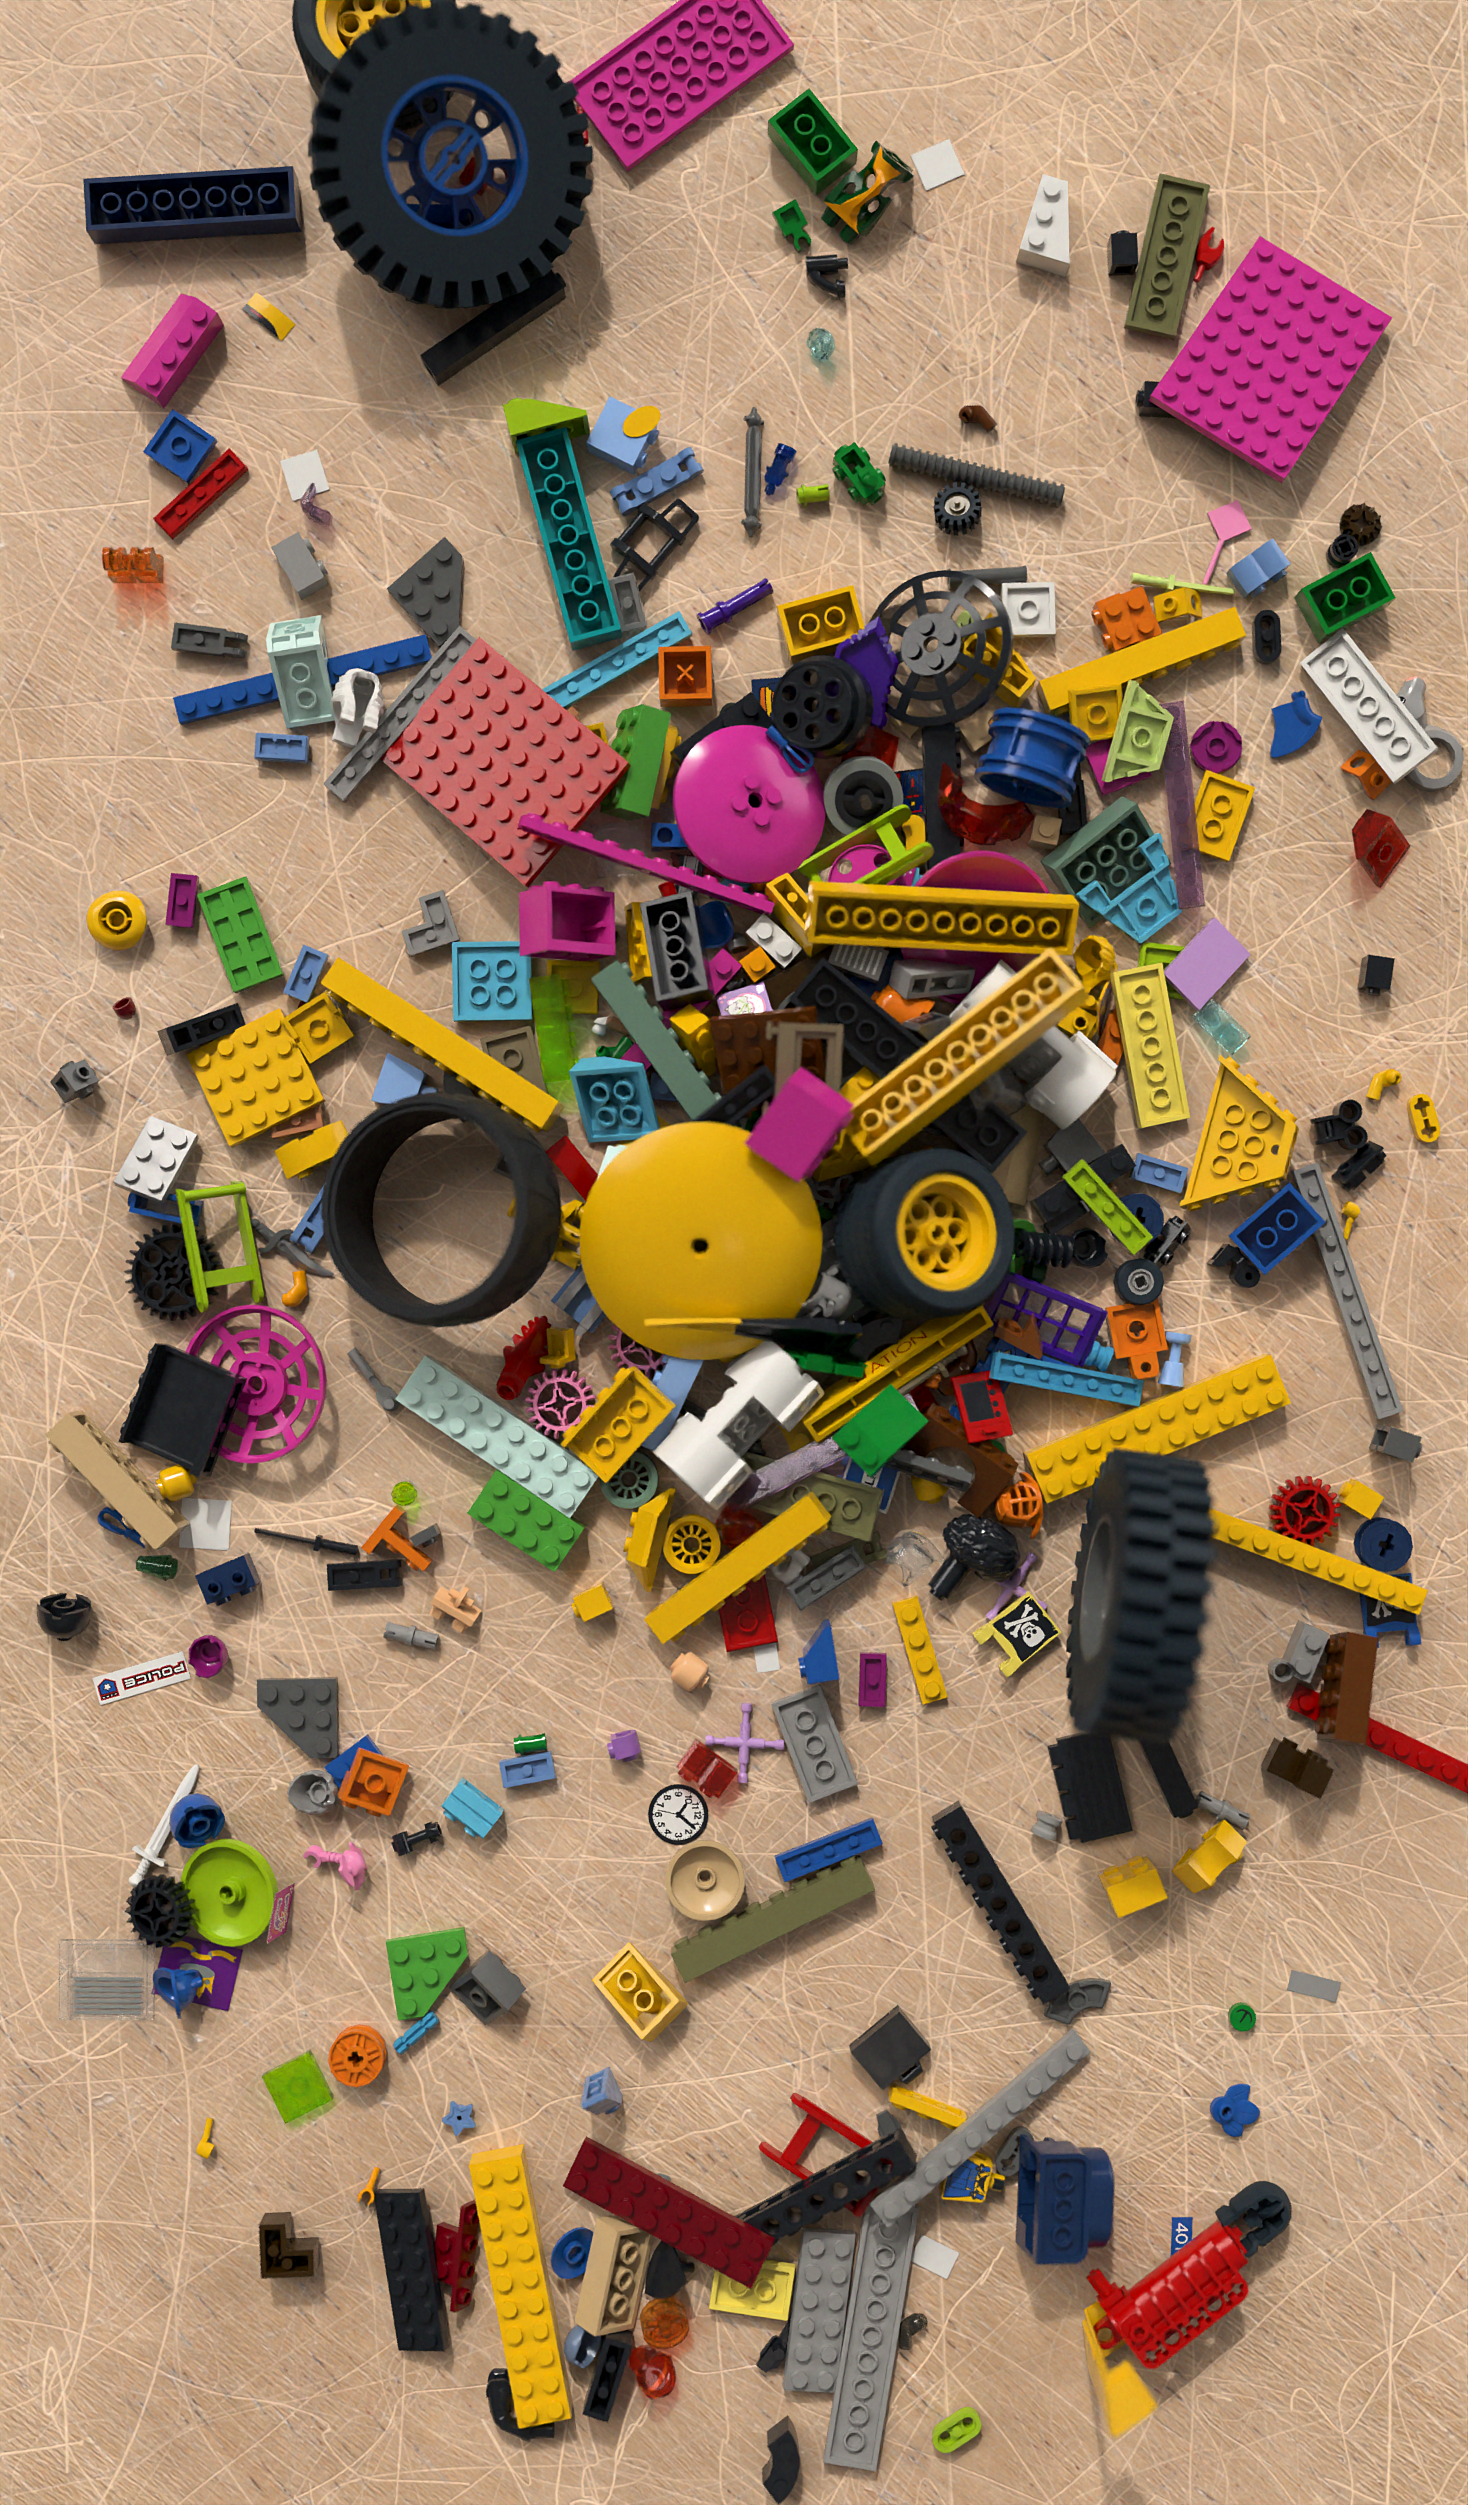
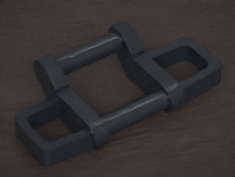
M676 499L661 514L645 504L640 506L637 516L618 539L614 538L610 543V546L617 553L625 557L613 577L620 576L627 562L630 561L646 575L638 585L639 592L650 579L653 580L659 567L677 545L681 546L686 540L685 536L699 520L698 514L681 499ZM675 507H680L691 518V522L682 533L664 518ZM646 520L655 524L669 537V540L650 563L627 545Z

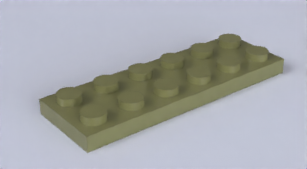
M1159 174L1123 329L1171 340L1175 339L1209 194V184Z
M748 1451L740 1458L753 1472L727 1501L779 1516L812 1491L831 1515L827 1522L829 1527L826 1530L868 1542L872 1541L884 1489Z

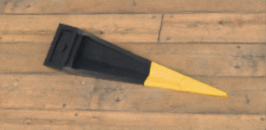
M834 1318L645 1319L647 1327L692 1329L733 1334L772 1341L819 1355H845L863 1334L861 1323H851L850 1321L836 1323Z

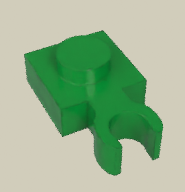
M796 199L772 213L784 239L792 235L794 239L793 245L797 252L801 251L798 240L804 239L808 246L811 245L810 236L802 230V228L808 225V222Z

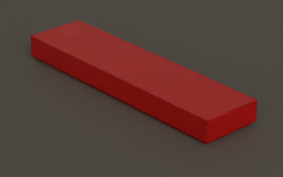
M229 448L153 518L154 521L173 540L249 469Z

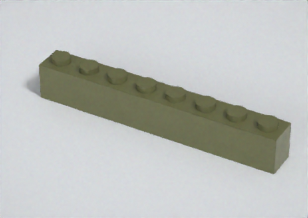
M859 1855L855 1858L851 1856L839 1862L840 1865L833 1869H830V1867L823 1868L816 1873V1877L808 1881L806 1878L795 1882L792 1885L793 1888L786 1892H783V1890L776 1891L768 1897L769 1900L761 1904L754 1902L745 1908V1912L737 1916L735 1913L729 1914L721 1920L722 1923L714 1927L707 1925L697 1932L698 1935L690 1939L688 1936H685L674 1942V1946L671 1948V1956L684 1983L874 1891V1883L861 1856Z

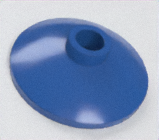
M584 2227L572 2229L565 2233L556 2243L551 2254V2267L560 2278L573 2279L585 2272L593 2238V2232L590 2229Z

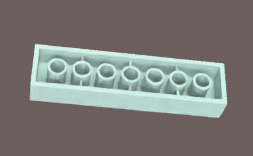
M430 1355L424 1356L395 1399L568 1518H571L599 1477L577 1455L563 1448L549 1436H545L542 1431H537L533 1425Z

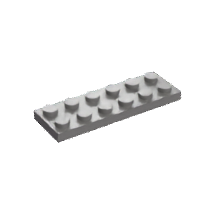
M802 2227L782 2384L784 2390L835 2393L856 2236L854 2230Z

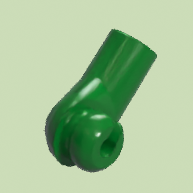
M623 1036L614 1047L599 1046L595 1052L596 1057L605 1056L621 1059L634 1042Z

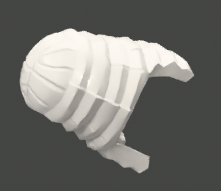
M355 668L348 670L345 675L339 678L331 698L336 723L331 741L345 747L354 748L358 744L362 729L376 733L378 718L384 713L383 688L377 675Z

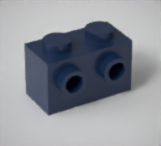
M250 1553L195 1575L206 1604L215 1602L216 1606L231 1601L230 1595L237 1592L243 1596L255 1591L254 1585L261 1582Z

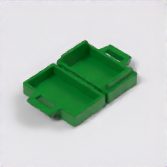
M786 1345L785 1348H782L804 1370L824 1373L833 1372L838 1375L862 1378L864 1369L868 1366L860 1361L841 1358L840 1355H819Z

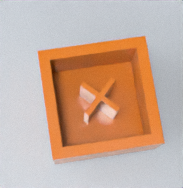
M711 646L658 647L660 707L712 706Z

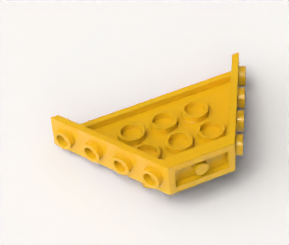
M1219 1054L1220 1066L1185 1198L1180 1201L1179 1205L1183 1210L1187 1209L1188 1212L1202 1209V1204L1213 1201V1204L1224 1203L1229 1200V1196L1238 1194L1239 1197L1255 1193L1254 1189L1264 1186L1265 1189L1278 1187L1281 1185L1280 1181L1287 1178L1299 1132V1127L1295 1124L1298 1119L1288 1109L1282 1112L1276 1106L1279 1101L1268 1091L1264 1094L1256 1088L1259 1083L1250 1074L1244 1077L1238 1071L1241 1066L1230 1056L1225 1059ZM1278 1145V1153L1277 1155H1274L1272 1153V1148Z

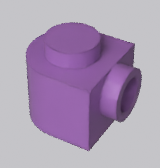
M626 1730L611 1734V1743H607L610 1758L622 1759V1762L638 1758L637 1754L641 1752L636 1730Z

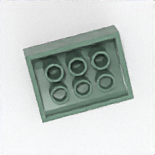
M1121 796L1040 862L1060 892L1064 895H1073L1079 903L1078 915L1089 928H1092L1103 917L1079 900L1076 894L1091 882L1098 881L1110 901H1112L1150 872L1152 868L1138 849V846L1153 836L1154 832L1137 803Z

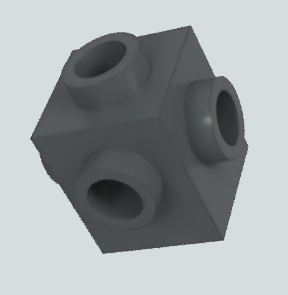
M84 1059L77 1063L70 1061L64 1064L50 1083L63 1102L67 1103L78 1097L80 1100H83L94 1093L93 1088L99 1082L95 1071Z

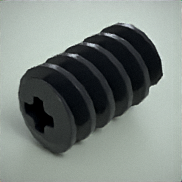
M1021 1230L1015 1240L1014 1253L1017 1258L1021 1256L1024 1264L1032 1261L1033 1265H1038L1041 1261L1043 1266H1048L1051 1262L1053 1267H1058L1061 1264L1062 1268H1068L1073 1256V1240L1071 1237L1063 1234L1058 1236L1054 1233L1047 1234L1045 1232L1038 1233L1036 1231L1028 1232Z

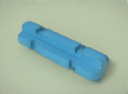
M429 2011L423 2016L422 2020L416 2022L403 2036H400L394 2042V2049L400 2055L404 2054L410 2045L413 2046L428 2033L429 2029L432 2030L438 2024V2016L433 2011Z

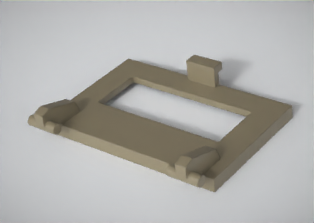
M767 1022V1039H772V1034H778L774 1100L788 1079L800 1069L802 1038H828L825 1084L839 1094L842 1076L843 1025L778 1023V1027H773V1022ZM763 1101V1116L770 1107L768 1105L769 1101Z

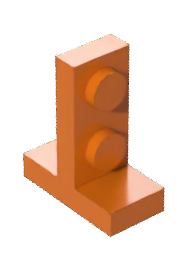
M396 1505L361 1548L370 1554L384 1539L387 1541L386 1547L395 1554L399 1552L407 1558L406 1563L416 1571L419 1568L424 1571L433 1560L418 1547H414L412 1542L393 1528L406 1512L401 1506Z

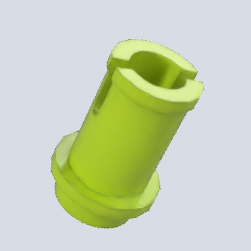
M803 484L800 488H796L797 503L807 506V503L829 501L830 491L828 484L805 487Z

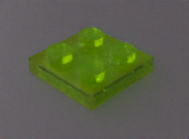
M311 2049L262 2075L285 2124L328 2103L334 2098Z

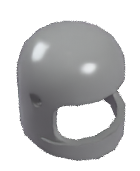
M821 1272L817 1275L807 1300L801 1306L812 1310L819 1305L824 1310V1317L836 1319L843 1315L849 1307L851 1292L846 1284Z

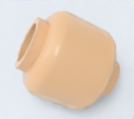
M693 1652L680 1653L669 1668L672 1671L671 1679L688 1692L696 1687L701 1689L709 1679V1676L706 1675L708 1664Z

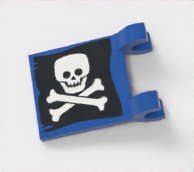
M1411 1573L1390 1575L1412 1583ZM1359 1593L1363 1635L1378 1637L1377 1632L1405 1630L1406 1645H1421V1636L1415 1613Z

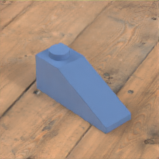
M610 2067L586 2077L581 2099V2106L584 2110L596 2115L603 2112L610 2114L620 2107L619 2105L622 2104L623 2095Z

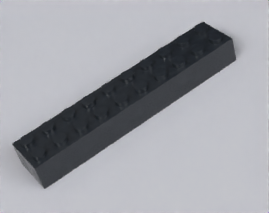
M824 958L788 998V1003L794 1008L816 1006L819 1024L843 1025L842 1049L880 1080H883L926 1046ZM976 1088L972 1089L930 1122L933 1127L967 1156L978 1161L991 1173L998 1168L1027 1133L1026 1130Z

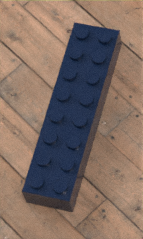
M293 166L83 179L86 231L94 244L302 232L299 180Z

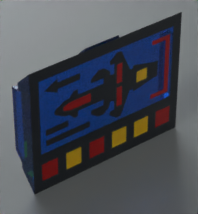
M925 768L894 772L902 786L903 804L910 808L911 815L925 816Z

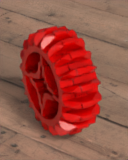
M1295 1476V1485L1291 1480H1285L1287 1489L1279 1485L1277 1489L1281 1495L1272 1494L1271 1496L1272 1499L1277 1501L1276 1505H1269V1509L1276 1510V1513L1269 1515V1519L1278 1520L1272 1526L1273 1529H1282L1279 1534L1302 1543L1307 1541L1310 1546L1315 1545V1538L1318 1542L1323 1543L1324 1537L1322 1534L1331 1537L1333 1533L1329 1530V1527L1338 1528V1524L1333 1522V1518H1341L1340 1513L1334 1512V1509L1341 1507V1504L1332 1502L1336 1499L1337 1494L1334 1492L1328 1494L1331 1486L1328 1484L1322 1486V1480L1316 1478L1313 1482L1311 1476H1306L1303 1482L1301 1476ZM1309 1490L1302 1500L1298 1502L1289 1500L1297 1492ZM1317 1495L1321 1498L1323 1502V1515L1320 1514L1316 1509V1504L1318 1501L1316 1499ZM1295 1506L1309 1509V1512L1315 1516L1300 1513V1510L1295 1508ZM1286 1507L1292 1510L1294 1515L1292 1520L1294 1525L1292 1528L1286 1519ZM1310 1521L1320 1522L1314 1529L1301 1532L1302 1527L1305 1528Z

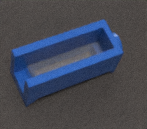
M130 1192L128 1197L129 1212L181 1223L176 1195L169 1194L162 1205ZM201 1200L190 1201L194 1226H198L203 1205Z

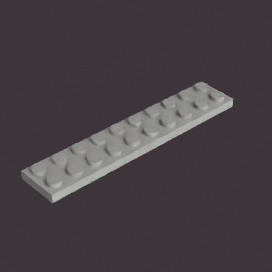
M870 2204L863 2214L836 2387L823 2455L824 2463L876 2471L919 2212L918 2204H915L889 2228L886 2227Z

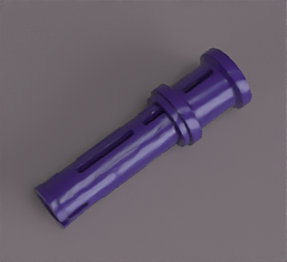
M764 578L726 602L718 601L715 607L704 613H697V619L704 632L709 635L712 633V629L724 622L726 624L730 623L732 616L773 594V588L768 583V580Z

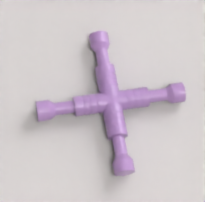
M1029 1552L1026 1556V1561L1021 1568L1016 1570L1011 1579L1002 1583L997 1582L1004 1590L997 1598L998 1602L994 1608L987 1613L986 1617L992 1620L995 1618L1002 1606H1006L1013 1594L1020 1598L1027 1592L1019 1585L1027 1575L1026 1571L1030 1565L1037 1560V1556ZM1036 1600L1040 1604V1606L1045 1610L1047 1604L1043 1601Z
M742 1703L743 1722L740 1723V1737L725 1736V1738H715L711 1735H706L705 1746L716 1744L739 1748L738 1763H740V1772L737 1775V1782L747 1783L746 1767L747 1763H749V1749L769 1747L783 1750L784 1740L765 1741L763 1738H750L751 1723H749V1714L752 1711V1704Z

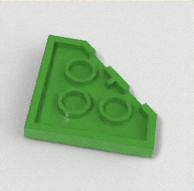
M465 1927L386 1940L398 2020L425 2016L469 1954Z

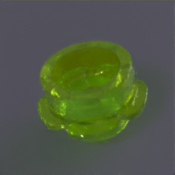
M400 1482L394 1486L391 1496L394 1503L407 1506L415 1501L417 1491L411 1483Z

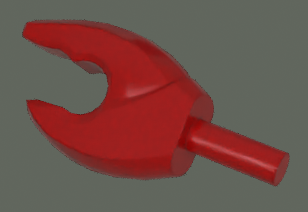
M1214 227L1206 231L1197 246L1196 265L1199 268L1193 279L1196 283H1199L1205 270H1211L1217 265L1224 253L1225 243L1223 238L1216 248L1209 246L1215 230Z

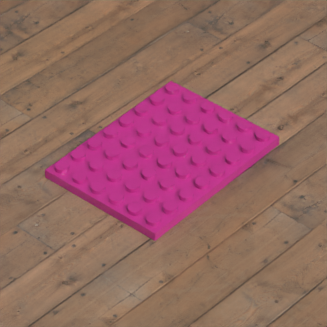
M1259 236L1152 392L1149 401L1282 484L1390 323L1392 317Z

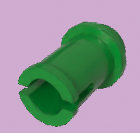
M545 1733L522 1737L521 1734L518 1735V1737L514 1738L515 1754L520 1753L522 1756L524 1752L547 1750Z

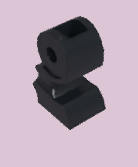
M1222 1244L1207 1262V1264L1214 1267H1225L1226 1263L1230 1261L1232 1266L1229 1279L1236 1286L1251 1288L1257 1285L1260 1280L1258 1269L1252 1265H1246L1247 1258L1241 1253L1239 1247Z

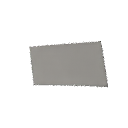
M1291 1970L1287 1991L1336 2002L1341 1982Z

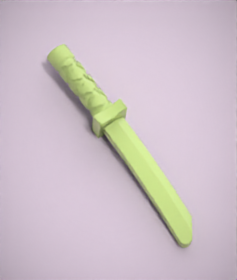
M1132 573L1130 579L1132 584L1165 588L1164 593L1172 591L1174 588L1186 587L1200 592L1225 595L1235 594V589L1175 581V575L1163 578Z

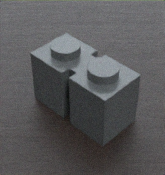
M1377 1424L1369 1449L1397 1459L1414 1462V1459L1419 1457L1422 1450V1443H1420L1422 1437L1394 1427Z

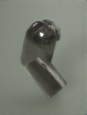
M914 2313L901 2321L899 2331L900 2349H912V2335L927 2326L928 2321L924 2314Z

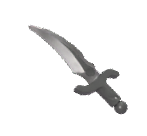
M258 1219L251 1220V1227L269 1241L267 1247H260L258 1249L259 1252L266 1253L275 1248L279 1255L285 1256L290 1263L306 1272L319 1276L334 1275L333 1272L311 1260L296 1244L289 1243L283 1239L284 1235L294 1232L292 1229H283L275 1233L265 1224H260Z

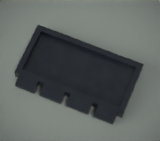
M1082 1732L1056 1738L1057 1744L1049 1745L1048 1751L1052 1765L1062 1764V1767L1053 1769L1058 1791L1068 1789L1067 1793L1059 1795L1063 1814L1065 1817L1072 1815L1075 1817L1065 1821L1069 1839L1080 1838L1081 1843L1133 1831L1111 1738L1109 1736Z

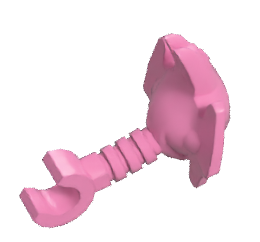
M349 1842L350 1850H346L343 1854L324 1851L321 1847L312 1845L303 1855L305 1859L309 1855L316 1858L315 1868L319 1867L322 1862L340 1864L339 1872L350 1887L354 1886L355 1890H358L364 1883L367 1865L361 1849L357 1848L353 1842Z

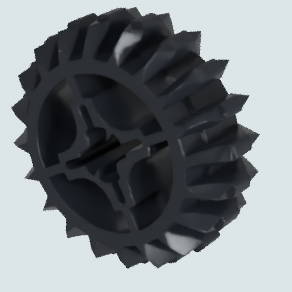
M160 1874L159 1876L152 1875L146 1880L140 1881L137 1887L133 1888L130 1892L132 1896L126 1901L130 1906L126 1908L125 1912L131 1915L126 1923H133L134 1927L131 1932L139 1933L138 1940L146 1938L147 1946L155 1944L156 1948H161L164 1945L169 1947L178 1943L190 1932V1926L196 1921L192 1915L197 1910L191 1907L195 1899L188 1898L191 1889L183 1890V1882L175 1883V1876L167 1878L165 1874ZM153 1892V1898L150 1904H147L148 1896ZM175 1917L172 1929H169L168 1924L171 1923V1918Z

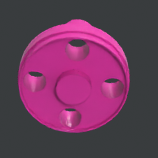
M865 844L851 847L844 851L833 863L829 872L828 882L853 883L876 870V862L880 857H889V861L893 859L886 849L876 845ZM844 862H851V871L847 874H841L840 866ZM904 874L886 885L905 886Z

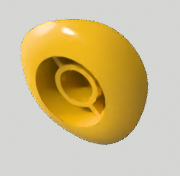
M111 891L101 895L92 902L87 911L86 920L90 934L99 944L111 950H126L136 945L141 939L146 928L147 915L143 903L136 895L127 891Z

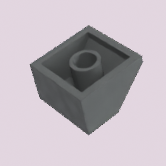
M489 1950L450 1985L449 1989L484 2025H487L507 2012L525 1991L526 1987L521 1983L519 1977L511 1973L503 1965L502 1960Z

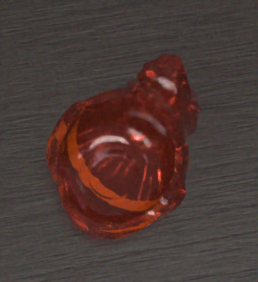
M737 1504L726 1505L715 1522L716 1528L719 1531L722 1530L723 1544L731 1550L764 1527L754 1515L744 1512L743 1508Z
M643 2344L633 2349L628 2361L629 2368L632 2372H635L638 2386L644 2395L650 2400L669 2396L676 2384V2371L671 2355L656 2351L652 2346Z

